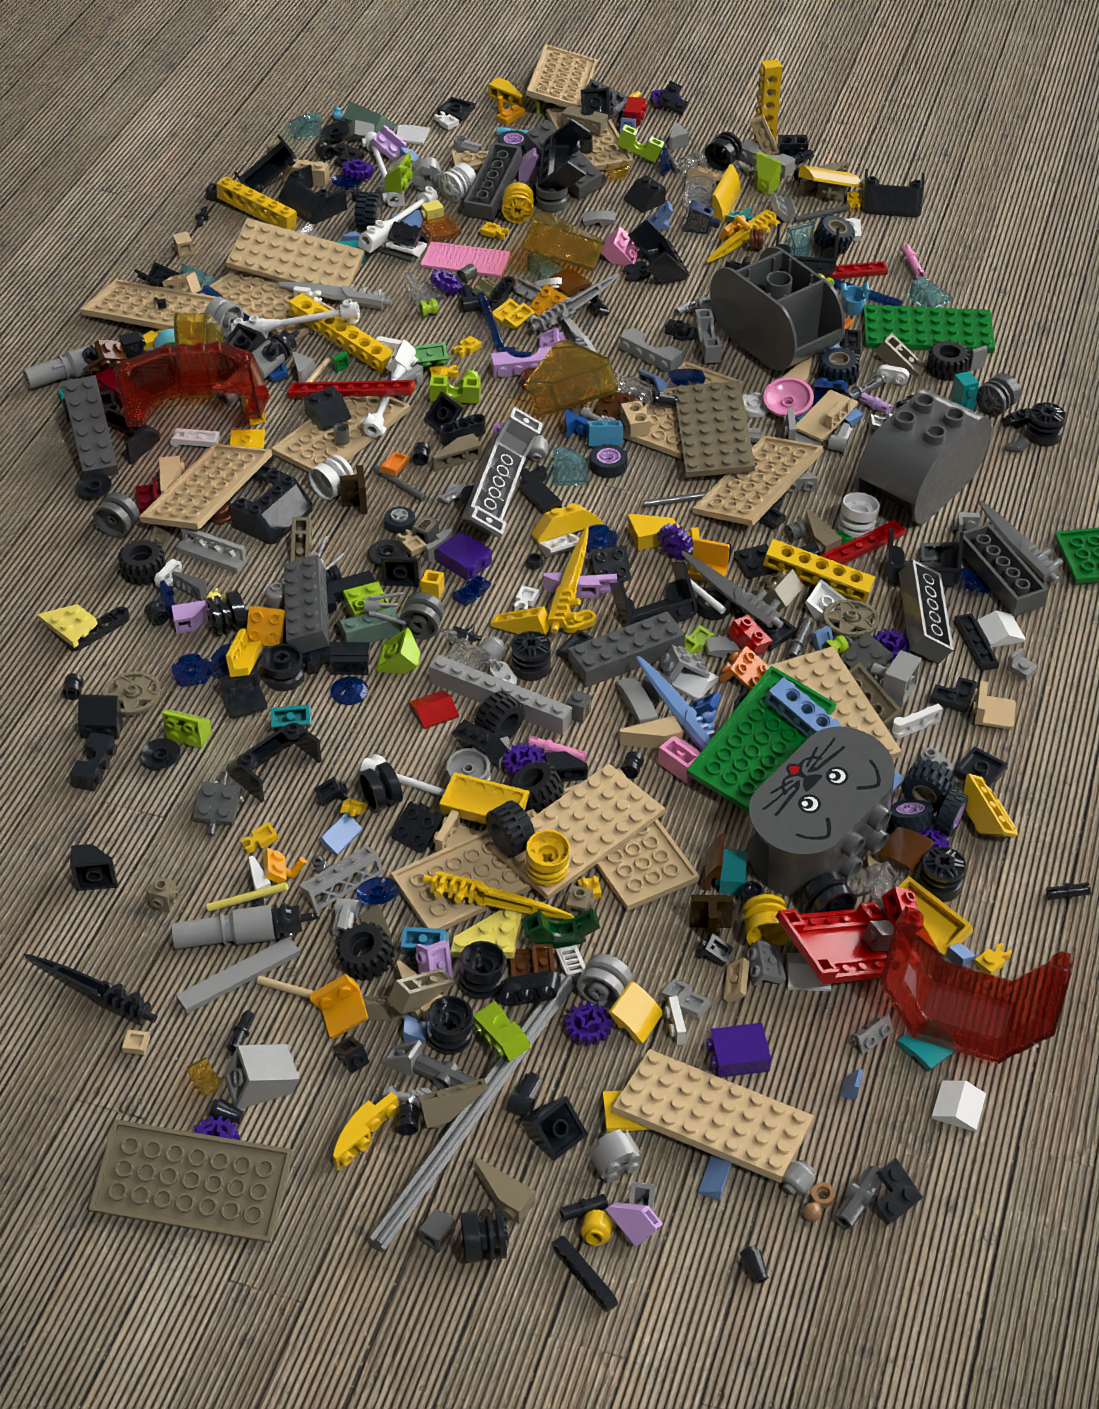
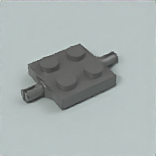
M866 631L855 642L849 636H845L849 648L840 656L848 667L853 668L860 662L871 673L874 663L885 667L886 663L893 657V654Z
M221 772L219 782H202L193 818L194 821L209 824L206 833L208 836L214 837L216 827L219 825L234 826L242 787L227 784L230 775L228 772Z

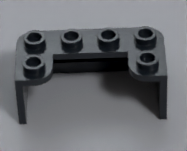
M272 468L266 474V481L273 484L267 492L255 502L239 498L229 505L232 528L266 544L278 543L292 530V517H307L313 511L312 501L296 478Z

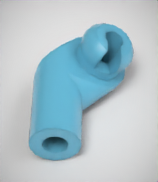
M334 107V111H332L334 118L347 123V119L343 117L344 114H341V108Z

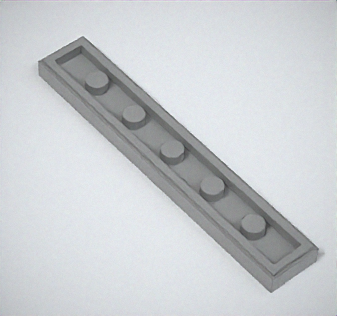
M290 937L285 938L176 994V998L188 1014L258 976L300 956V950Z

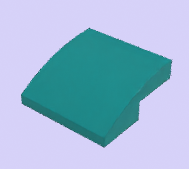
M929 1018L896 1042L910 1058L915 1056L928 1072L962 1046L947 1030Z

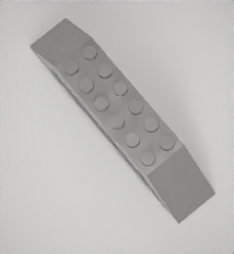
M516 407L512 408L485 456L461 518L462 520L492 537H501L507 525L503 521L525 458L540 434L543 423Z

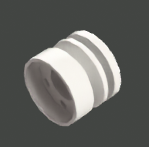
M459 163L439 176L438 185L440 191L449 201L457 202L468 194L476 174L469 165Z
M334 454L310 469L308 478L313 490L321 498L332 500L341 493L340 476L354 475L349 463L343 457Z
M859 492L845 495L838 520L839 530L854 538L874 530L880 508L877 499L871 495Z

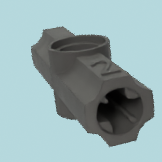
M419 1054L413 1066V1072L432 1080L435 1086L441 1090L478 1080L461 1072L455 1063L451 1061L442 1063L426 1054Z
M868 1165L858 1182H854L845 1196V1201L834 1216V1220L839 1227L845 1230H852L862 1213L869 1210L876 1192L883 1183L876 1173L881 1168L875 1165Z

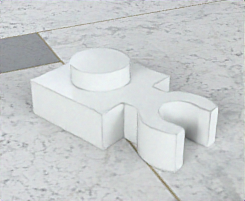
M442 111L440 116L435 114V121L439 122V125L447 130L459 125V120L451 115L446 116Z
M294 287V298L304 293L319 304L321 303L322 298H318L321 296V291L315 290L311 292V289L307 287Z
M522 586L516 596L514 611H518L519 608H523V610L528 609V606L533 607L539 596V590Z

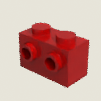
M628 97L624 109V118L636 119V126H640L647 112L645 98Z
M749 615L733 620L727 631V635L741 649L747 646L757 656L764 654L772 642V639Z
M894 887L881 896L887 919L902 936L911 937L924 928L922 916L912 890Z

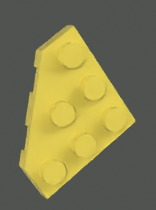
M501 909L454 936L450 950L451 957L460 958L462 950L472 942L488 941L498 945L503 950L505 958L514 959L522 926L521 919H523L524 913Z

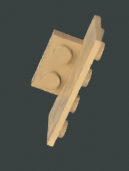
M829 390L796 424V431L822 442L858 405V401Z

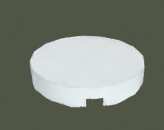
M753 392L751 395H743L746 416L756 418L770 413L764 404V394Z

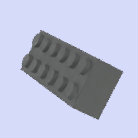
M549 120L543 122L525 133V146L530 151L536 148L539 160L541 161L544 141L558 129ZM579 150L571 155V163L586 172V175L573 186L568 187V189L580 200L602 186L603 174Z
M493 142L463 202L466 216L494 220L502 204L503 191L512 183L523 161L520 146Z
M96 375L62 381L63 393L83 477L90 474L117 475V461Z
M990 523L963 531L962 557L1013 616L1045 606L1048 589Z
M319 555L284 564L287 643L298 647L302 653L330 646L326 569Z
M912 559L899 572L909 647L914 653H918L928 660L939 664L954 651L941 574Z
M664 612L568 648L569 665L587 688L641 667L637 661V656H640L650 664L660 660L671 645L685 648L686 634L668 612Z

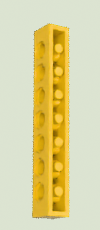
M304 293L289 301V314L292 317L330 311ZM340 316L303 322V324H306L381 374L388 370L386 366L393 350L354 325L348 324Z

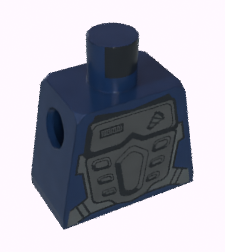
M692 199L684 232L708 234L710 227L719 229L721 220L712 218L714 214L713 208Z

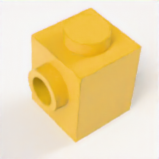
M426 569L419 583L421 592L431 594L440 600L445 589L444 573Z

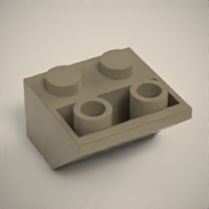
M793 569L786 572L783 570L775 576L769 575L763 580V585L754 590V595L756 596L761 589L766 591L767 594L762 601L770 606L776 598L781 602L776 609L777 611L787 607L805 586Z

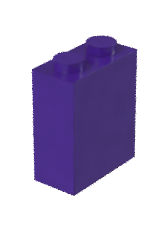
M460 531L436 548V562L464 580L469 581L492 564V550Z
M762 1023L710 1029L709 1038H706L707 1050L712 1053L710 1057L712 1070L716 1069L717 1077L770 1072L771 1055Z

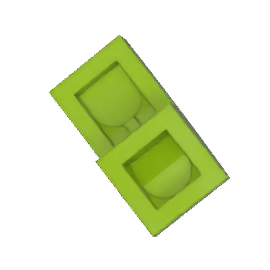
M699 625L690 636L685 635V649L688 653L694 655V653L706 647V639L714 638V633Z

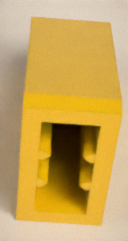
M628 514L627 528L637 549L642 550L658 547L661 542L657 540L659 537L657 533L664 525L668 523L673 525L676 522L674 518Z

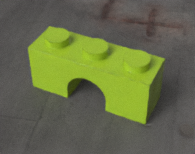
M624 125L616 145L623 150L631 151L636 156L644 157L649 162L656 163L664 142L651 136L646 144H641L636 140L638 130Z
M431 375L429 385L430 401H435L442 391L454 397L460 403H480L481 378L464 377L463 385L454 387L449 384L448 376Z
M495 1001L473 1015L477 1023L474 1027L479 1035H484L487 1043L490 1046L494 1045L500 1057L504 1055L509 1062L532 1047L525 1032L515 1021L509 1022L504 1010Z

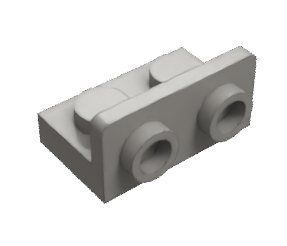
M774 192L769 196L774 213L785 223L797 214L790 195L785 200Z
M803 473L786 492L816 491L817 476H814L813 473Z
M757 940L747 951L753 985L758 986L763 980L782 984L786 977L779 945Z

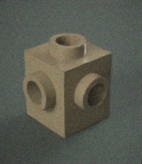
M159 877L155 878L153 883L147 888L150 907L168 913L171 912L179 896L175 881Z
M573 885L570 893L567 892L564 901L566 912L574 917L591 908L594 909L596 899H593V890Z

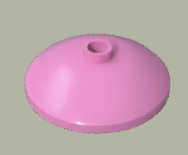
M784 377L771 382L766 387L763 399L766 408L771 413L784 417V415H787V408H794L795 417L811 408L814 394L812 388L805 381L793 377Z

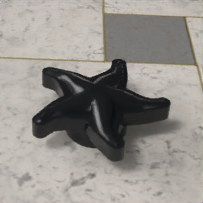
M474 624L467 629L454 626L453 630L457 634L450 638V643L458 642L465 649H469L473 642L481 641L482 636L474 634Z

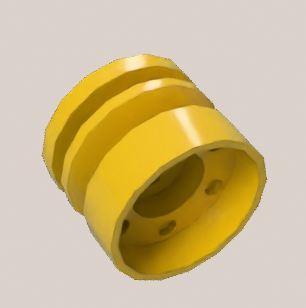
M512 183L504 189L502 213L508 221L523 223L531 218L533 214V192L528 185Z
M555 830L538 831L530 837L527 842L525 870L533 882L551 886L565 879L568 874L570 857L568 839L562 833Z
M773 894L757 895L747 900L743 905L745 934L749 945L752 946L757 940L779 945L780 947L790 939L775 917L779 910H787L786 903L781 897Z

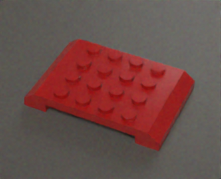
M877 902L860 903L858 908L853 910L799 914L796 909L779 910L775 916L823 984L902 976L917 969L921 963L901 935L893 949L888 951H873L862 939V935L870 921L888 920Z

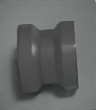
M796 521L793 525L788 524L784 527L785 535L790 542L795 541L797 538H803L806 535L805 527L801 521Z

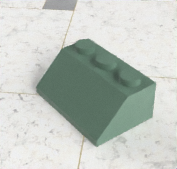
M351 101L343 115L347 119L348 124L354 120L374 124V132L376 134L384 125L390 130L396 127L395 123L383 115Z
M393 607L376 611L377 613L399 619ZM369 613L336 622L344 642L371 643L393 637L400 632L399 623L376 616H369Z

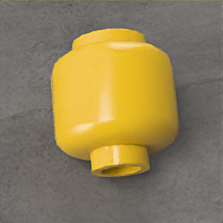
M592 1210L585 1214L581 1235L587 1243L593 1246H600L610 1240L613 1222L610 1220L609 1214L601 1210Z

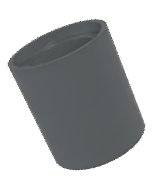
M468 264L457 271V277L462 283H466L477 276V269L473 264Z
M335 424L333 427L335 443L341 446L347 445L350 442L348 424Z

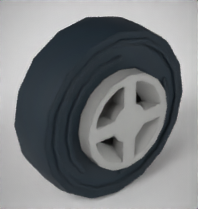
M393 507L387 510L384 515L385 527L394 533H404L407 529L411 530L415 525V514L407 507Z

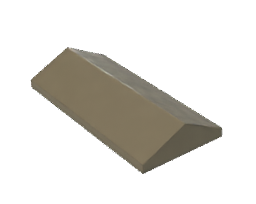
M859 662L849 672L886 728L891 729L894 719L900 717L903 711Z

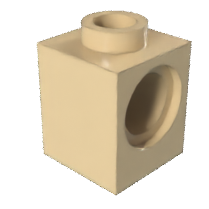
M187 231L173 234L174 248L179 257L194 254L193 242Z

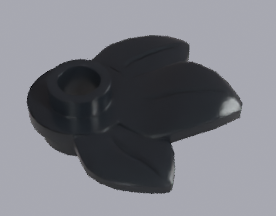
M637 261L635 264L624 266L623 270L628 273L625 281L650 277L651 273L646 269L647 263Z

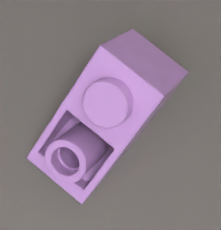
M533 148L523 157L519 167V181L536 182V176L539 173V167H537L539 154H537L536 148Z
M205 600L171 606L176 634L195 631L208 619Z
M615 1202L605 1209L609 1213L610 1220L615 1225H619L623 1230L627 1241L636 1247L663 1225L648 1205Z

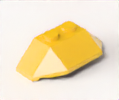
M571 503L567 507L554 508L550 512L539 516L531 536L538 543L603 523L599 517L579 504Z
M968 774L964 787V794L968 796L965 810L967 811V816L975 824L976 831L982 835L985 834L993 837L1015 838L1018 835L1017 828L999 799L985 784L982 777Z

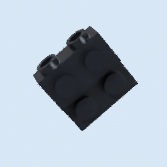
M609 87L580 90L582 115H591L596 111L608 114V119H611L614 111L613 106H610L613 96L612 92L609 93Z

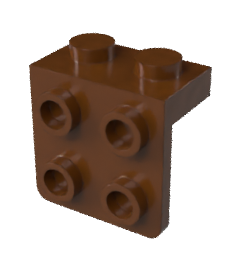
M97 340L94 342L99 358L84 367L83 371L95 374L107 368L112 369L113 367L120 366L121 362L127 359L121 341Z
M602 389L596 415L621 420L623 427H625L621 419V404L636 401L635 395Z

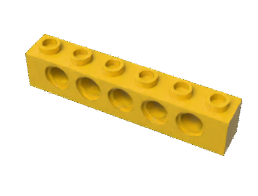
M778 59L761 61V67H759L760 80L758 81L759 93L757 94L758 106L756 107L757 116L764 114L775 142L783 68ZM754 133V140L757 141V143H759Z
M227 176L216 183L218 199L268 224L289 230L297 226L296 210Z
M775 539L772 540L763 563L764 566L780 572L793 569L799 579L817 585L822 579L841 595L865 603L875 576L858 571Z

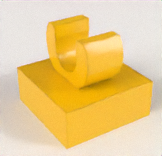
M582 877V879H578L577 885L579 887L593 890V899L602 898L598 877Z

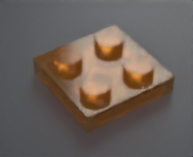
M450 215L421 221L422 228L433 242L461 235V229Z

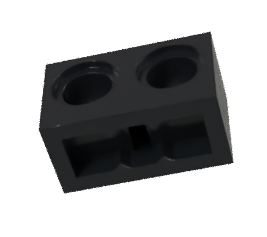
M778 135V155L793 156L797 152L808 150L807 135Z
M138 331L119 336L127 357L123 363L128 371L132 370V364L136 357L146 351L144 350V346H146L145 339L140 336Z

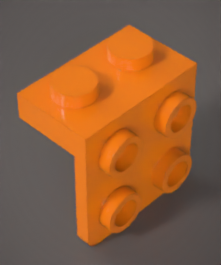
M745 646L739 652L735 650L729 656L730 662H727L721 668L722 673L718 679L725 683L735 676L751 691L765 674L764 667L768 665Z

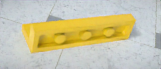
M245 629L239 630L226 654L230 677L249 675L263 648L261 641L248 642Z

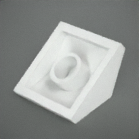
M402 124L398 125L396 135L405 143L423 145L430 127Z
M390 241L386 243V247L420 257L427 247V243L418 241L415 248Z
M570 533L538 543V546L545 557H549L574 549L579 537Z
M821 579L805 604L815 619L824 622L823 615L826 607L835 601L846 598ZM840 605L831 611H840Z
M994 611L977 620L990 647L1025 642V637L1012 614Z
M684 667L675 682H672V687L696 700L701 698L719 680V677L709 672L710 676L706 678Z
M787 953L788 990L831 991V984H823L817 978L801 953Z
M942 1080L931 1119L976 1132L986 1093L967 1081Z

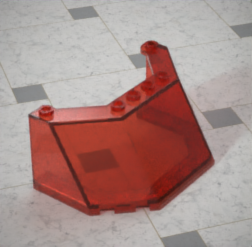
M219 341L210 344H179L171 347L170 345H163L121 361L114 369L127 427L144 426L152 409L163 404V400L168 398L169 400H174L182 396L234 393L239 396L245 395L248 402L243 411L244 419L261 418L270 398L253 353L228 343H220Z
M908 906L904 907L895 924L880 985L884 992L886 991L891 1004L900 1019L903 1020L912 1038L1000 1064L1013 1055L1019 1054L1055 1035L1072 975L1075 954L1064 951L1056 952L1049 962L1012 981L945 961L923 925V914L917 909Z

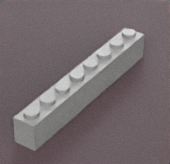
M440 655L429 666V677L432 684L480 703H484L490 695L498 691H505L525 706V721L561 735L572 724L571 706Z

